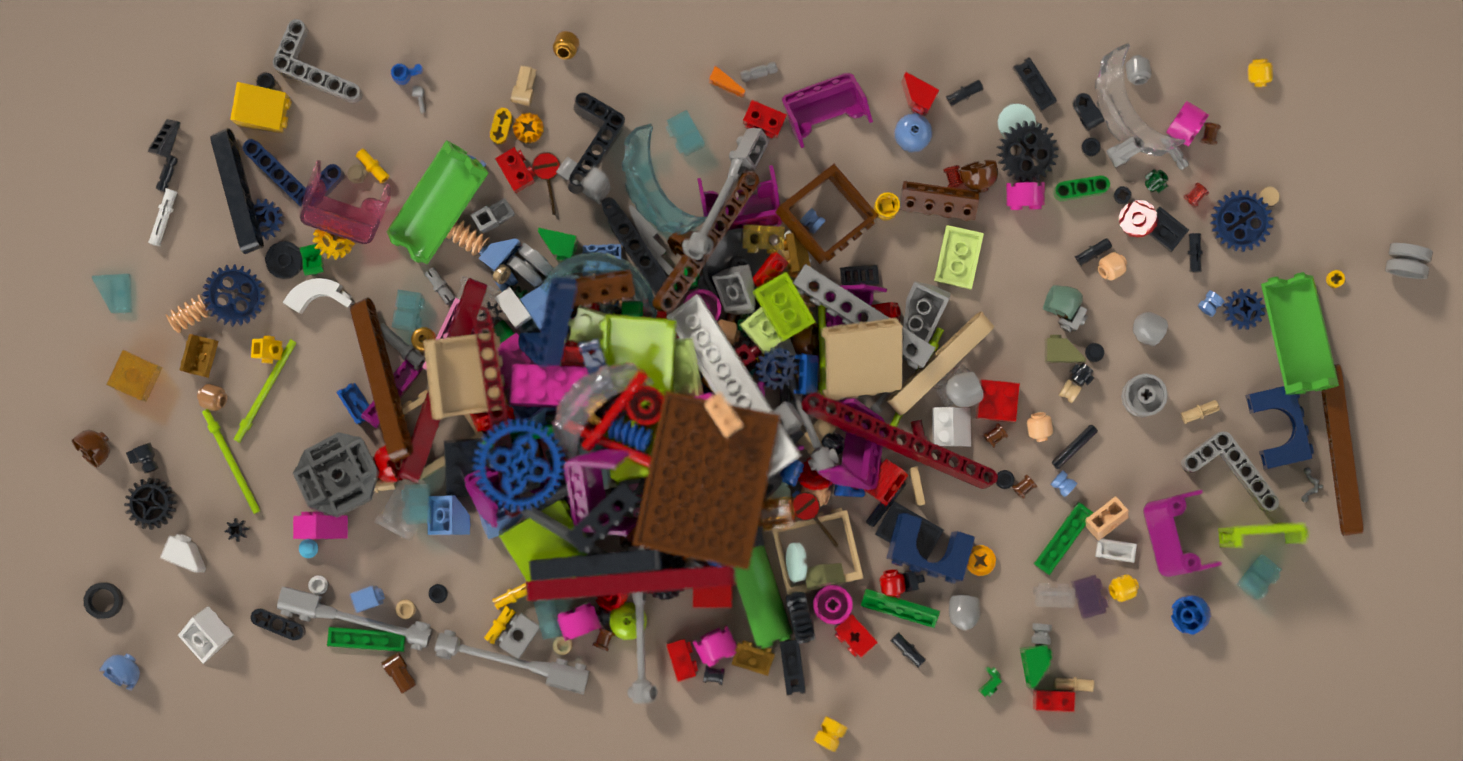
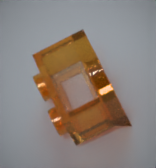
M792 496L763 500L758 527L763 526L764 532L771 531L773 528L788 529L794 525L796 517Z

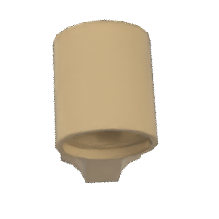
M520 66L516 86L512 90L511 102L526 106L531 105L536 69Z

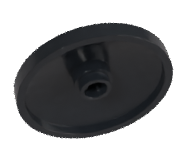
M742 228L728 230L702 268L703 277L709 290L720 299L712 276L730 267L749 265L753 278L770 254L776 252L773 245L767 238L756 231Z

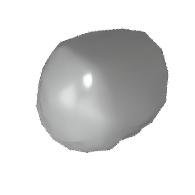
M1145 312L1134 320L1133 333L1141 343L1154 347L1165 336L1168 323L1165 318L1157 314Z
M974 372L960 373L948 380L946 393L956 406L969 407L983 400L982 388Z
M963 595L952 596L949 601L950 622L955 627L964 631L971 629L977 624L981 613L979 598Z

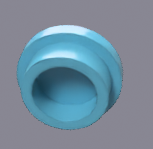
M305 539L299 545V553L304 558H312L318 553V544L312 539Z

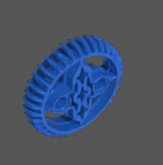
M517 418L515 420L516 425H513L510 419L508 420L509 426L507 427L504 422L500 423L502 426L500 430L495 425L494 429L496 432L494 434L490 430L487 431L491 437L489 439L486 436L482 437L486 441L485 445L480 442L478 443L482 451L475 450V453L480 455V458H473L475 462H479V464L473 465V468L479 469V472H475L474 476H481L476 481L477 484L484 483L480 490L488 489L485 492L486 497L492 494L491 500L494 502L498 499V506L505 502V509H508L509 504H512V510L515 511L516 505H519L520 511H523V505L525 504L528 510L531 509L530 503L538 507L537 501L540 500L544 504L545 500L543 497L545 495L548 499L552 498L548 492L551 490L553 493H556L557 491L553 486H561L556 480L557 478L564 479L559 472H565V469L560 467V465L566 464V461L559 459L564 457L565 454L562 452L558 453L563 447L561 445L555 446L559 440L557 438L551 440L554 437L553 432L546 435L549 429L545 427L541 431V423L535 428V421L532 420L530 425H527L528 421L524 419L523 424H520V420ZM512 431L527 432L516 438L512 449L498 447L492 452H488L492 444L502 435ZM532 434L538 435L549 446L553 456V471H550L546 461L535 457L537 442L532 437ZM528 440L530 448H526L525 451H523L521 444H525ZM499 454L506 456V460L502 464L496 463V457ZM528 455L529 459L532 461L530 464L527 461ZM486 458H489L490 465L494 469L504 472L502 487L507 493L506 496L498 492L491 485L485 469ZM522 459L524 467H520L517 470V466L515 465V463H519ZM509 465L512 468L511 475L507 468ZM542 466L543 472L540 475H535L533 473L534 467ZM550 477L547 485L537 494L527 498L512 497L523 491L527 480L541 482ZM516 478L518 485H514L511 489L509 482Z

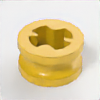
M1334 270L1326 276V283L1331 288L1340 287L1345 282V275L1339 270ZM1334 274H1337L1336 277H1340V281L1337 284H1334L1335 281H1331V277H1334Z

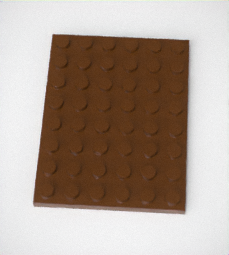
M665 391L633 545L749 570L781 415L728 404L744 426L726 438L704 406L708 399Z

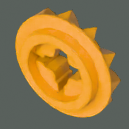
M532 113L521 114L516 118L513 125L516 138L524 143L536 142L540 139L544 130L542 120ZM522 123L526 125L532 123L531 127L534 132L528 130L524 133L525 128Z
M984 545L972 547L967 569L977 576L989 574L996 564L994 552ZM974 554L979 557H982L986 554L983 560L985 562L986 567L982 564L974 566L977 562V559L974 556Z

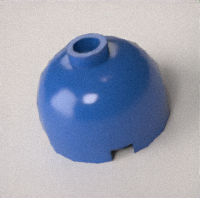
M1188 595L1177 599L1172 605L1173 615H1171V620L1180 632L1194 635L1208 626L1211 610L1204 599L1196 595Z

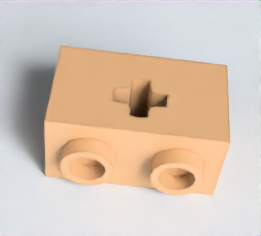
M1115 496L1086 519V528L1099 541L1128 519V509Z

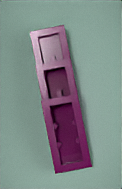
M407 360L393 373L400 399L424 369L421 368L416 371L414 366ZM373 400L362 413L361 418L377 428L380 422Z

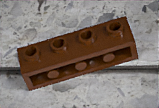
M903 181L899 210L908 213L920 212L924 215H941L944 218H960L964 221L975 220L979 192Z
M627 269L575 278L577 286L573 306L589 307L597 302L607 304L615 299H620V301L630 300L631 297L635 296L631 270Z

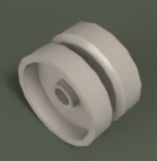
M523 242L517 250L525 260L522 261L517 256L512 255L506 263L536 289L544 284V280L537 274L538 271L545 277H550L555 269L538 251L533 250Z
M1390 244L1389 255L1395 259L1387 261L1386 272L1412 279L1428 278L1430 268L1425 264L1432 261V250L1413 244Z
M1141 374L1126 382L1122 389L1121 399L1123 406L1129 413L1138 417H1147L1162 410L1166 404L1168 394L1165 384L1157 376ZM1144 392L1146 394V399L1141 397V393Z

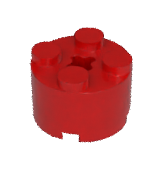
M641 386L625 405L627 416L633 422L640 425H649L657 422L660 419L664 399L663 394L652 386ZM642 400L650 404L647 406V411L645 408L641 409L640 407Z

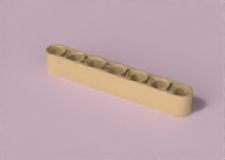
M981 311L974 315L928 359L923 368H919L902 384V389L896 390L887 399L889 405L899 416L906 413L992 331L994 325Z

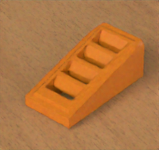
M716 66L714 67L709 77L710 84L744 98L745 90Z

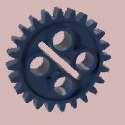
M1239 190L1236 196L1232 191L1230 192V198L1227 195L1223 196L1225 202L1217 201L1220 207H1213V210L1217 213L1210 215L1212 218H1215V221L1210 222V224L1215 225L1216 228L1212 229L1211 232L1218 233L1215 239L1221 237L1220 245L1225 242L1227 243L1226 249L1234 246V252L1239 247L1242 252H1245L1246 247H1248L1252 251L1253 244L1258 248L1260 246L1259 240L1265 242L1264 235H1270L1267 229L1273 228V226L1268 224V222L1272 221L1273 218L1268 217V214L1272 210L1265 209L1268 203L1262 205L1263 197L1258 200L1256 199L1257 193L1249 196V190L1244 195ZM1241 203L1248 205L1249 210L1247 213H1243L1240 210ZM1251 212H1256L1255 215L1244 221V225L1240 224L1231 231H1227V228L1239 221V218L1242 219ZM1224 214H1230L1232 216V223H1226L1224 221ZM1252 219L1259 221L1258 229L1251 227L1250 221ZM1236 229L1243 232L1242 239L1235 237L1234 232Z
M236 264L232 266V269L226 265L224 271L219 267L217 273L214 271L211 273L212 278L208 277L206 279L208 284H204L203 288L207 291H204L202 296L207 298L203 300V303L209 304L205 309L206 311H213L210 317L218 316L216 322L223 319L224 325L230 321L232 327H234L236 322H238L239 326H242L243 320L248 324L250 318L255 319L257 317L255 313L259 314L262 311L259 307H263L265 303L260 300H263L266 295L260 293L265 288L259 287L262 282L261 280L255 281L257 274L250 275L251 269L244 272V266L237 270ZM223 280H228L231 283V287L224 286ZM241 286L248 287L250 293H244ZM232 292L235 293V299L232 298ZM217 299H225L226 305L219 304ZM236 304H242L245 311L238 310Z

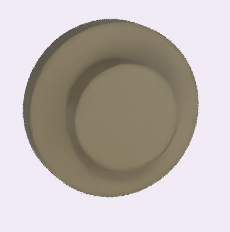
M355 164L348 169L347 176L351 182L359 184L366 179L367 172L363 166Z

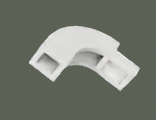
M322 278L310 279L300 283L289 292L283 301L284 304L300 314H303L312 300L321 296L331 297L349 309L354 304L350 300L352 296L344 291L341 294L339 293L343 287L342 285Z

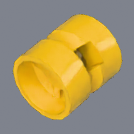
M886 192L880 194L874 205V210L879 215L878 218L881 220L893 219L899 211L900 201L893 193Z
M826 716L821 724L822 730L817 732L813 741L835 752L840 744L839 738H843L848 728Z

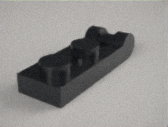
M1030 57L1026 58L1022 64L1013 66L1014 72L1020 78L1040 112L1057 102L1056 97ZM1029 69L1031 73L1025 75L1024 71Z
M796 640L779 642L786 695L789 696L800 692V694L806 693L799 643ZM798 679L799 684L791 685L790 680Z

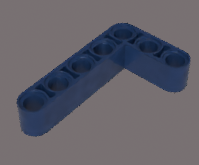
M249 139L243 144L244 153L306 211L314 210L344 179L343 170L336 164H330L305 187L256 140ZM257 145L255 153H249L250 146ZM270 158L271 163L266 167L263 166V160ZM335 169L338 170V176L330 178V172ZM284 171V177L280 180L276 179L277 172ZM324 183L325 189L322 192H317L318 184ZM298 184V190L291 193L290 186ZM306 197H311V204L304 206L303 200Z
M574 277L552 278L541 332L521 333L519 335V348L540 367L559 366L561 363L577 285Z

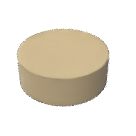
M1273 187L1264 188L1259 194V198L1263 197L1261 203H1268L1267 207L1275 205L1279 200V192Z
M504 264L500 265L494 271L493 280L498 284L505 283L511 275V269Z
M402 600L396 606V613L402 619H409L416 612L415 604L410 600Z
M563 635L557 637L553 642V649L559 655H566L572 650L573 644L571 639L565 641Z

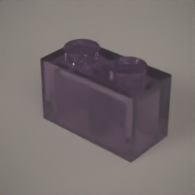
M1091 575L1071 581L1082 619L1107 613L1108 603L1106 597H1102L1100 589H1103L1100 578H1096V575Z

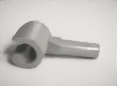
M413 86L412 96L418 97L420 112L424 113V89Z
M883 392L879 400L870 409L877 414L882 412L883 409L879 405L884 401L888 393Z

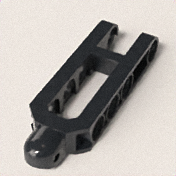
M612 197L604 198L601 200L602 209L608 218L609 227L656 296L668 277L616 200ZM622 228H628L629 232L627 234H621L620 230ZM637 243L640 247L637 250H631V245ZM648 259L651 262L648 266H642L641 261ZM664 299L663 305L666 306L667 302Z

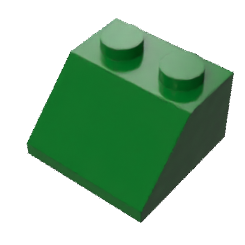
M538 227V233L554 258L558 260L557 262L569 265V262L574 263L579 241L577 236Z
M1044 644L1019 648L1026 686L1029 688L1036 687L1051 665L1050 660H1053L1051 648L1048 649L1047 645Z

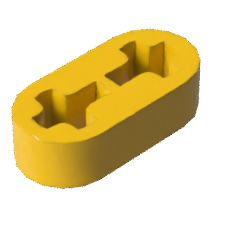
M506 108L498 109L494 115L490 138L495 144H503L508 138L512 115ZM505 112L508 119H504L503 125H501V119L498 116ZM500 127L502 128L501 133L504 136L496 140L494 133H498Z

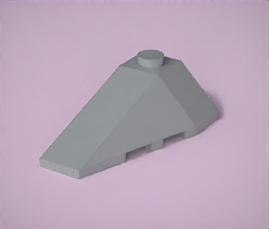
M915 281L906 299L903 327L928 343L951 293L934 285ZM908 344L906 347L907 353L913 355L915 347Z

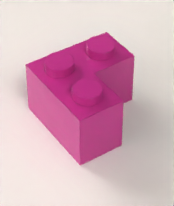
M320 511L301 512V516H293V539H348V515L336 518L324 515Z

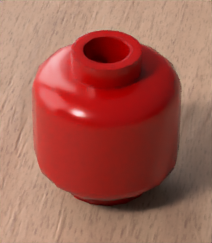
M897 569L886 570L879 578L881 592L886 596L899 598L901 597L900 594L906 590L904 575L898 572Z

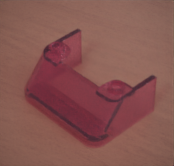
M317 160L300 210L301 222L307 226L360 244L372 242L391 199L390 185L386 184L380 200L367 198L362 202L360 208L324 196L326 185L319 179L321 175V161Z

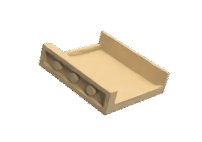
M896 318L822 328V336L826 339V390H823V394L826 397L838 401L846 397L857 398L860 395H876L880 392L892 393L895 390L902 389V324Z
M490 333L479 334L482 340H486L490 336ZM494 333L495 344H496V351H497V357H498V363H499V369H500V367H502V358H501V355L498 356V349H497V348H500V339H499V336H496V333ZM475 335L423 341L432 418L442 419L448 416L487 412ZM488 348L482 352V356L485 359H489L493 355V351ZM488 368L485 372L486 377L493 378L496 375V370ZM501 375L502 386L505 385L503 375ZM496 387L489 389V396L496 397L499 394V389ZM504 394L505 405H507L506 395ZM496 406V407H494V408L492 409V411H495V410H501V411H502V408L499 407V406Z

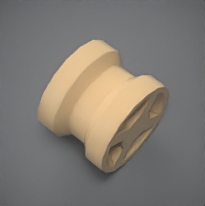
M1068 379L1062 387L1059 396L1066 397L1068 402L1073 403L1082 387L1079 385L1075 386Z

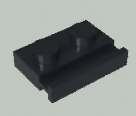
M1159 206L1156 210L1158 217L1157 225L1149 235L1172 252L1189 229Z

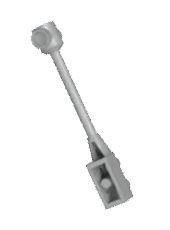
M749 128L743 136L737 138L738 147L736 151H731L729 154L731 165L728 179L700 233H692L690 239L683 242L684 252L689 257L699 260L704 254L711 253L713 244L707 237V234L734 182L745 170H755L769 143V139L761 128Z
M790 338L778 343L774 347L776 351L778 347H781L783 350L790 351V355H796ZM776 356L775 359H779V358H783V357H782V356ZM790 379L789 389L814 448L810 455L812 459L808 460L809 466L812 471L816 469L817 473L822 469H831L838 463L837 454L833 448L829 450V448L821 446L809 415L801 408V402L803 401L801 395L794 394V390H798L796 383Z
M641 546L628 547V551L650 549ZM655 570L625 572V574H627V573H640V572H653V571H655ZM646 592L632 593L634 604L636 605L638 680L632 683V687H629L628 697L633 698V703H651L656 700L658 690L655 685H652L646 679L644 605Z
M286 586L281 588L277 609L281 610L280 614L292 617V614L295 613L300 615L299 619L311 621V618H337L406 636L408 643L412 644L411 648L422 650L423 647L427 648L432 634L431 624L416 621L415 624H412L407 629L338 611L333 607L322 604L323 596Z
M445 630L444 633H439L435 646L437 657L451 660V656L456 655L458 652H463L529 669L533 673L547 677L546 685L584 695L590 671L586 670L587 666L576 663L575 667L567 665L568 661L558 658L556 662H529L463 645L460 643L459 637H455L456 632Z

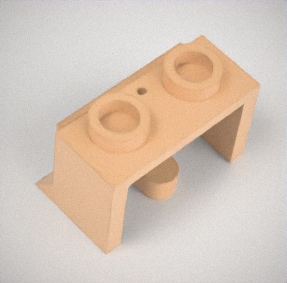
M719 392L706 401L704 406L726 438L744 426L724 399L723 393Z

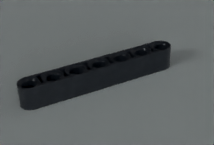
M226 128L212 134L210 140L238 245L244 254H248L263 248L264 242L236 138L232 130Z
M655 549L529 561L531 581L663 568L661 551Z

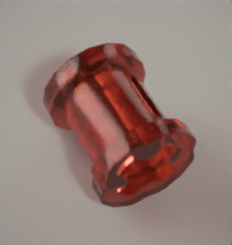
M959 165L943 169L949 183L948 187L954 188L963 185L959 173Z
M1198 182L1194 184L1195 187L1189 194L1183 196L1195 208L1198 206V202L1209 194V191Z

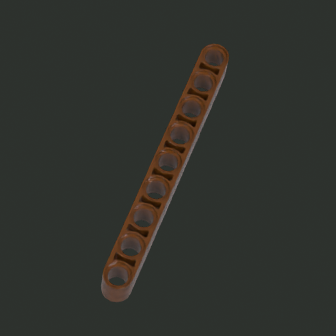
M743 172L734 182L707 234V237L713 244L711 253L704 254L697 261L684 253L654 297L653 307L658 312H670L676 308L758 186L759 177L755 172ZM726 207L728 208V215L725 212ZM716 222H717V224H718V229H717V230H716V228H715V223H716ZM685 268L687 269V276L684 275ZM674 284L677 285V290H676V292L674 291V288H673ZM664 299H665L666 302H667L666 307H664V305H663V300H664Z
M367 297L352 304L350 312L387 453L390 459L396 462L412 455L413 446L376 307L373 301Z
M1335 364L1339 386L1321 390L1340 531L1342 536L1362 534L1364 527L1342 369L1340 364Z

